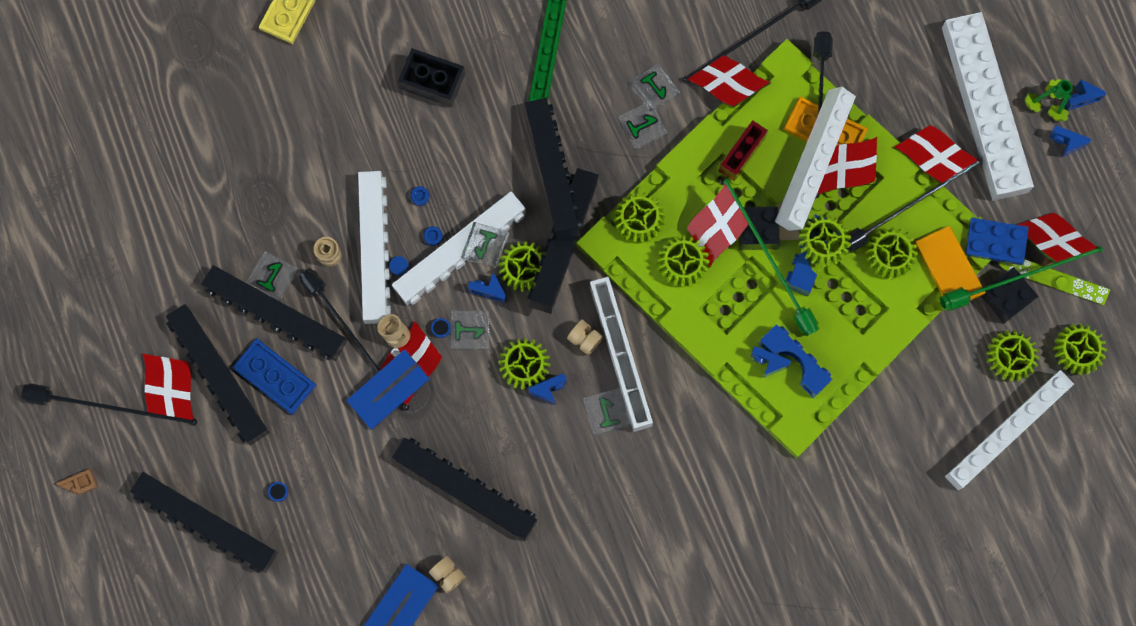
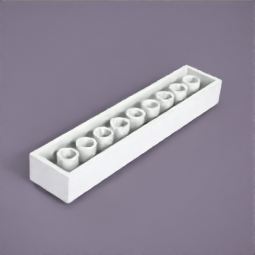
M979 12L948 19L942 26V31L978 154L983 160L982 167L992 201L1029 193L1034 187L983 14Z

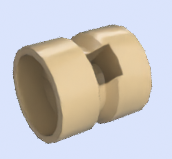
M322 237L315 242L314 253L323 266L333 267L340 262L342 257L341 250L333 238Z
M394 314L381 318L377 327L380 335L393 348L405 346L410 340V331L400 318Z
M582 319L573 328L567 339L575 346L580 345V350L589 356L599 345L603 335L596 330H591V326Z
M449 556L443 558L429 571L436 581H440V586L447 594L466 578L459 568H454L455 563Z

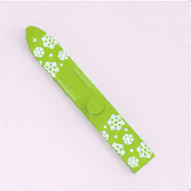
M1025 259L1023 265L998 261L1000 266L1006 271L1015 267L1020 274L1044 267ZM1051 268L1024 277L1102 305L1105 304L1111 290Z

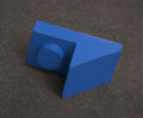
M1080 80L1076 85L1079 93L1071 95V98L1065 105V109L1070 111L1101 101L1106 96V92L1084 80Z
M1057 125L1053 127L1049 134V138L1053 139L1054 142L1066 144L1061 157L1085 148L1091 141V138Z
M494 273L492 274L489 286H486L485 282L475 280V282L470 281L468 286L469 293L503 303L506 302V295Z
M756 346L750 356L754 358L753 361L756 363L768 364L763 378L788 368L791 362L789 359Z
M564 373L528 388L529 394L555 405L551 390L555 392L563 389L564 385L567 384V379Z

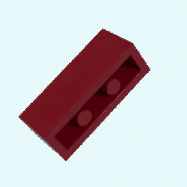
M752 120L720 164L719 172L735 182L765 140L768 130Z

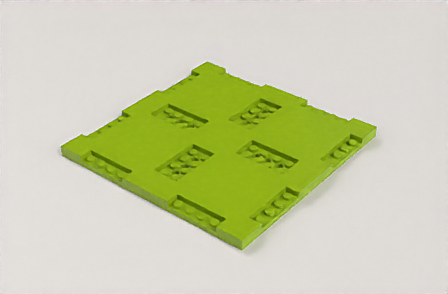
M786 39L754 72L755 75L770 81L771 84L734 108L722 103L711 115L709 114L629 193L635 197L636 192H639V196L643 197V193L646 192V198H649L650 195L654 196L653 202L659 199L660 203L658 206L664 207L661 212H664L666 216L662 218L665 220V225H661L663 230L662 232L657 231V237L651 235V241H648L645 237L644 243L640 242V238H637L636 243H634L632 236L629 240H626L627 233L620 235L622 229H616L618 223L614 222V218L617 217L614 212L619 210L616 206L576 243V247L797 459L943 308L940 304V296L942 294L917 248L913 250L918 252V255L914 257L917 262L912 264L913 269L907 270L908 273L906 275L901 273L900 278H897L894 274L892 279H889L888 274L884 278L881 277V271L875 274L876 267H869L872 261H866V258L870 256L865 254V251L869 249L866 245L853 253L843 255L844 259L842 261L838 260L836 265L831 262L829 267L825 265V262H823L822 266H818L819 261L817 260L812 264L811 260L813 258L810 257L808 259L809 265L817 276L809 296L792 291L800 307L810 308L819 323V330L808 336H805L800 331L793 319L797 308L764 250H739V238L717 257L711 268L705 265L708 267V271L703 272L705 274L704 278L698 277L699 283H695L692 280V286H689L687 282H685L684 287H681V282L674 286L673 279L669 283L667 282L668 275L665 277L661 276L665 270H658V266L661 264L657 263V259L662 258L658 255L659 251H664L662 245L669 246L667 243L669 239L675 243L674 238L676 236L679 238V241H682L683 235L686 237V241H689V238L692 237L687 229L688 225L723 188L724 185H720L717 179L719 177L729 179L719 172L720 164L752 120L768 130L767 136L735 182L729 179V183L733 190L737 189L741 192L742 195L738 199L743 207L748 202L753 203L755 207H777V203H783L807 144V141L783 129L800 96L819 104L820 72L813 67L814 63ZM825 77L823 79L822 104L828 90L836 88ZM853 103L847 119L868 128L862 142L877 137L876 180L860 187L843 188L848 192V197L841 198L838 195V191L841 189L820 194L819 198L814 200L806 221L812 219L815 214L818 216L823 215L824 218L830 215L832 221L838 218L837 224L844 222L842 229L848 228V233L855 228L866 231L941 183L924 173L906 155L894 149L900 142L872 116L863 113ZM943 186L867 234V241L871 242V236H876L875 233L877 231L882 233L883 228H886L889 232L890 228L894 227L896 233L898 229H902V235L908 232L907 239L913 238L914 241L911 243L913 245L915 241L950 226L965 254L971 217H977ZM827 202L833 203L835 210L828 211L825 208V204ZM638 204L642 209L649 208L648 206ZM632 207L626 210L624 214L625 220L633 215ZM637 213L636 219L638 220L639 218L643 222V215L641 216ZM652 215L646 221L648 228L654 224L656 220L655 215ZM634 225L630 227L634 230L641 231V229L638 226ZM801 239L780 240L777 250H768L785 280L788 272H793L795 267L792 262L795 254H800L801 247H798V243ZM884 240L879 245H890L893 240ZM838 242L830 246V254L839 249ZM899 243L900 250L905 252L904 247ZM814 247V250L822 254L818 247ZM681 248L672 251L668 258L679 255ZM893 248L889 251V252H890V258H889V260H890L891 257L893 256ZM687 249V253L690 256L698 258L693 251ZM877 252L879 259L884 263V257ZM684 254L682 255V258H681V261H680L681 264H683V269H684V265L686 264V261H685L686 259L684 258ZM966 256L976 275L991 261ZM901 260L900 262L892 261L890 266H900L905 262ZM668 264L675 273L680 274L677 267ZM699 265L687 268L686 275L693 273ZM754 280L757 283V287L749 289L746 285L747 281ZM829 280H834L837 282L838 287L831 289L827 283ZM740 293L743 295L744 300L736 302L733 299V295ZM848 293L851 295L852 300L844 302L841 295ZM727 306L731 313L727 316L722 315L720 308ZM862 306L866 312L862 316L858 315L855 308ZM776 324L779 327L783 326L789 332L788 336L793 341L797 340L801 343L803 351L813 355L817 360L816 363L821 368L824 367L830 372L831 382L814 399L800 386L802 368L793 357L779 355L791 360L788 368L765 378L763 376L768 364L756 363L753 361L754 358L750 357L755 346L763 349L758 344L759 341Z

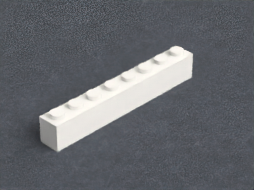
M844 87L828 90L775 220L777 224L788 231L803 229L856 96Z
M381 171L358 172L362 306L364 323L376 324L379 323L381 318L391 314V306H387V299L390 298V287H387L386 281L390 280L389 268L386 269V261H389V250H385V243L389 242L388 232H385V225H388V215L384 213V206H387V195L383 194V188H387L386 177H383Z
M509 192L392 284L394 291L407 306L410 304L414 305L421 299L420 296L422 294L431 292L436 287V283L440 280L445 281L451 275L450 272L455 268L458 270L463 267L469 257L474 258L476 256L474 247L479 246L481 248L485 237L478 232L480 228L495 232L497 236L500 233L503 235L510 229V225L514 222H520L525 217V207L512 192ZM495 238L490 239L487 246L491 245Z
M609 277L591 281L590 290L633 432L652 427L653 421Z
M1061 370L1055 373L945 476L947 480L958 491L964 488L1068 391L1074 383Z

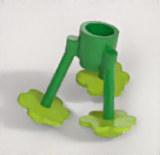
M1052 79L1045 88L1046 92L1038 96L1035 93H1027L1025 103L1030 110L1039 112L1042 105L1040 100L1050 95L1052 99L1063 98L1061 105H1052L1050 107L1048 115L1053 117L1055 121L1061 120L1065 122L1068 119L1069 112L1064 107L1071 98L1069 93L1072 91L1073 86L1068 80L1057 79L1055 81Z

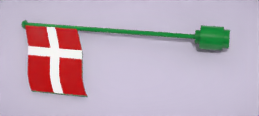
M725 179L723 181L725 185L717 196L693 218L687 227L695 242L697 240L700 241L698 247L705 246L702 252H708V257L704 259L709 260V268H711L717 257L734 243L749 225L797 308L793 319L800 331L805 336L819 330V323L810 308L806 309L805 306L800 307L731 187L730 180Z
M1054 212L1023 222L1018 225L1029 227L1027 239L1042 254L1055 263L972 292H968L963 287L945 292L940 296V304L944 311L956 310L967 306L972 295L1097 252L1102 253L1103 248L1095 246L1085 239L1064 218Z

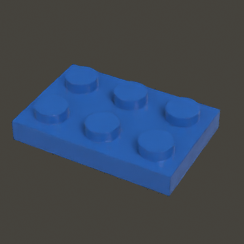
M971 217L965 255L1023 265L1029 227Z

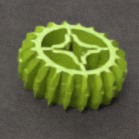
M636 192L635 197L632 194H628L629 200L623 197L622 203L617 204L619 210L614 212L617 216L614 218V222L618 223L616 229H622L620 235L627 233L626 240H629L632 236L634 243H636L637 238H640V242L644 243L645 237L648 241H651V235L657 237V231L662 232L663 228L661 225H665V220L662 218L666 214L661 212L664 207L658 206L660 203L659 199L653 202V195L646 198V192L643 193V197L639 196V192ZM638 204L648 206L649 208L642 209ZM632 207L633 215L625 220L624 214L626 210ZM637 213L638 215H643V222L639 218L638 220L636 219ZM652 215H655L656 220L654 224L648 228L646 221ZM634 225L638 226L641 229V231L634 230L630 227Z
M820 215L819 221L816 217H812V222L806 221V227L801 229L802 233L798 236L801 239L798 245L804 246L800 252H807L805 259L813 258L811 260L812 264L817 260L819 261L818 266H822L823 262H825L827 267L830 266L831 262L836 265L838 260L842 261L844 259L843 255H847L849 252L846 248L851 246V243L847 242L851 239V236L845 235L849 230L848 228L842 229L844 222L837 224L838 218L831 221L830 215L827 216L826 220H824L823 215ZM820 228L819 236L809 239L810 233L814 229ZM827 228L833 230L836 234L829 233ZM822 237L825 239V241H828L827 244H825L824 241H821ZM839 242V249L830 254V246ZM813 247H818L822 254L814 250Z
M891 227L889 232L886 228H883L882 233L877 231L875 233L876 236H871V242H868L866 245L869 249L865 251V254L870 255L866 258V261H872L869 267H876L875 274L881 271V277L883 278L886 274H888L889 279H892L894 274L897 278H900L901 273L906 275L908 273L907 270L913 269L912 264L917 262L914 257L918 255V252L913 251L917 248V245H911L914 239H907L908 232L902 235V229H898L896 233L894 227ZM884 240H893L890 245H879ZM899 243L904 247L905 252L900 250ZM893 248V256H892L891 259L889 260V258H890V252H889V251ZM877 252L884 257V263L879 259ZM901 260L905 262L900 266H890L892 261L900 262Z
M683 235L682 241H679V238L676 236L674 238L675 243L669 239L667 241L669 246L663 244L662 249L664 251H659L658 255L662 258L657 259V263L661 264L658 266V270H665L661 276L665 277L668 275L667 282L669 283L673 279L674 286L678 282H681V287L685 286V282L692 286V280L695 283H699L698 277L704 278L705 274L703 272L708 271V267L705 265L709 264V260L704 259L708 257V252H702L705 246L698 247L699 240L692 243L693 237L686 241V237ZM681 248L679 255L668 258L672 251ZM687 249L693 251L698 258L690 256L687 253ZM683 254H684V258L686 259V260H685V261H686V264L684 265V269H683V264H681V262H680ZM668 264L677 267L680 274L675 273ZM699 265L693 273L686 275L687 268Z
M518 241L516 248L511 244V251L505 249L504 253L506 256H500V260L503 262L498 263V266L502 268L499 270V274L504 275L502 281L508 280V287L514 284L513 290L515 291L518 286L521 292H524V287H528V291H530L532 285L535 287L536 283H533L534 277L523 280L526 275H534L541 270V266L538 269L535 268V265L531 264V256L536 257L539 263L542 255L546 256V252H541V246L534 249V242L528 246V242L524 241V246H521ZM525 253L524 257L520 259H512L514 256L518 254ZM527 261V267L521 272V266ZM509 264L518 270L516 278L509 272Z
M1079 323L1077 327L1075 324H1071L1070 329L1065 327L1063 332L1058 333L1059 338H1056L1054 341L1057 346H1054L1053 350L1058 351L1054 357H1060L1061 359L1058 361V364H1065L1063 370L1070 368V374L1077 371L1078 375H1082L1084 371L1087 375L1090 371H1096L1097 366L1100 367L1103 364L1101 360H1104L1106 356L1102 353H1105L1107 349L1102 346L1106 344V341H1100L1102 334L1096 335L1097 329L1094 328L1090 331V325H1086L1083 328V324ZM1073 335L1081 336L1078 342H1069L1067 340ZM1088 340L1091 342L1093 348L1089 346ZM1079 345L1080 347H1082L1081 350H1083V352L1081 353L1078 351L1079 349H1077ZM1067 350L1071 352L1072 359L1068 355ZM1082 357H1092L1089 363H1079Z
M1008 330L1004 332V335L999 333L997 338L994 337L991 340L993 344L988 345L991 351L986 352V355L991 357L987 360V363H993L990 370H997L995 376L1001 373L1002 380H1005L1008 376L1009 382L1014 381V378L1017 382L1021 381L1022 377L1024 379L1028 378V373L1033 374V368L1038 366L1035 361H1038L1040 358L1034 355L1039 352V349H1033L1036 342L1030 343L1028 341L1031 338L1030 336L1023 338L1024 332H1020L1017 335L1016 330H1013L1011 334ZM1015 342L1011 348L1000 347L1002 343ZM1021 346L1025 350L1026 355L1022 354ZM1013 351L1016 356L1014 360H1012V358L1010 357L1011 355H1009ZM999 356L1005 360V365L1001 363ZM1015 363L1025 365L1023 369L1011 370Z
M518 338L517 345H514L512 341L510 342L511 349L506 346L504 347L507 354L500 353V357L505 360L498 361L499 365H503L499 368V372H505L502 375L503 379L509 377L507 380L508 385L514 381L515 389L518 387V384H521V390L525 389V384H528V388L532 387L531 383L533 382L537 385L539 384L538 379L545 381V377L542 374H549V371L544 368L550 367V363L545 362L550 360V356H543L547 353V350H540L542 347L541 343L535 347L534 339L528 344V338H524V343H521ZM524 350H530L538 357H528ZM518 351V360L508 365L511 356ZM522 356L524 357L526 363H530L527 364V372L525 371L523 365H519V363L522 364ZM541 363L537 373L530 376V369L536 366V364ZM511 370L523 372L525 378L515 376Z

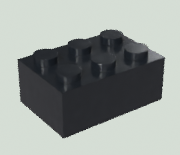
M411 48L398 80L399 88L452 107L464 79L465 69L464 66Z

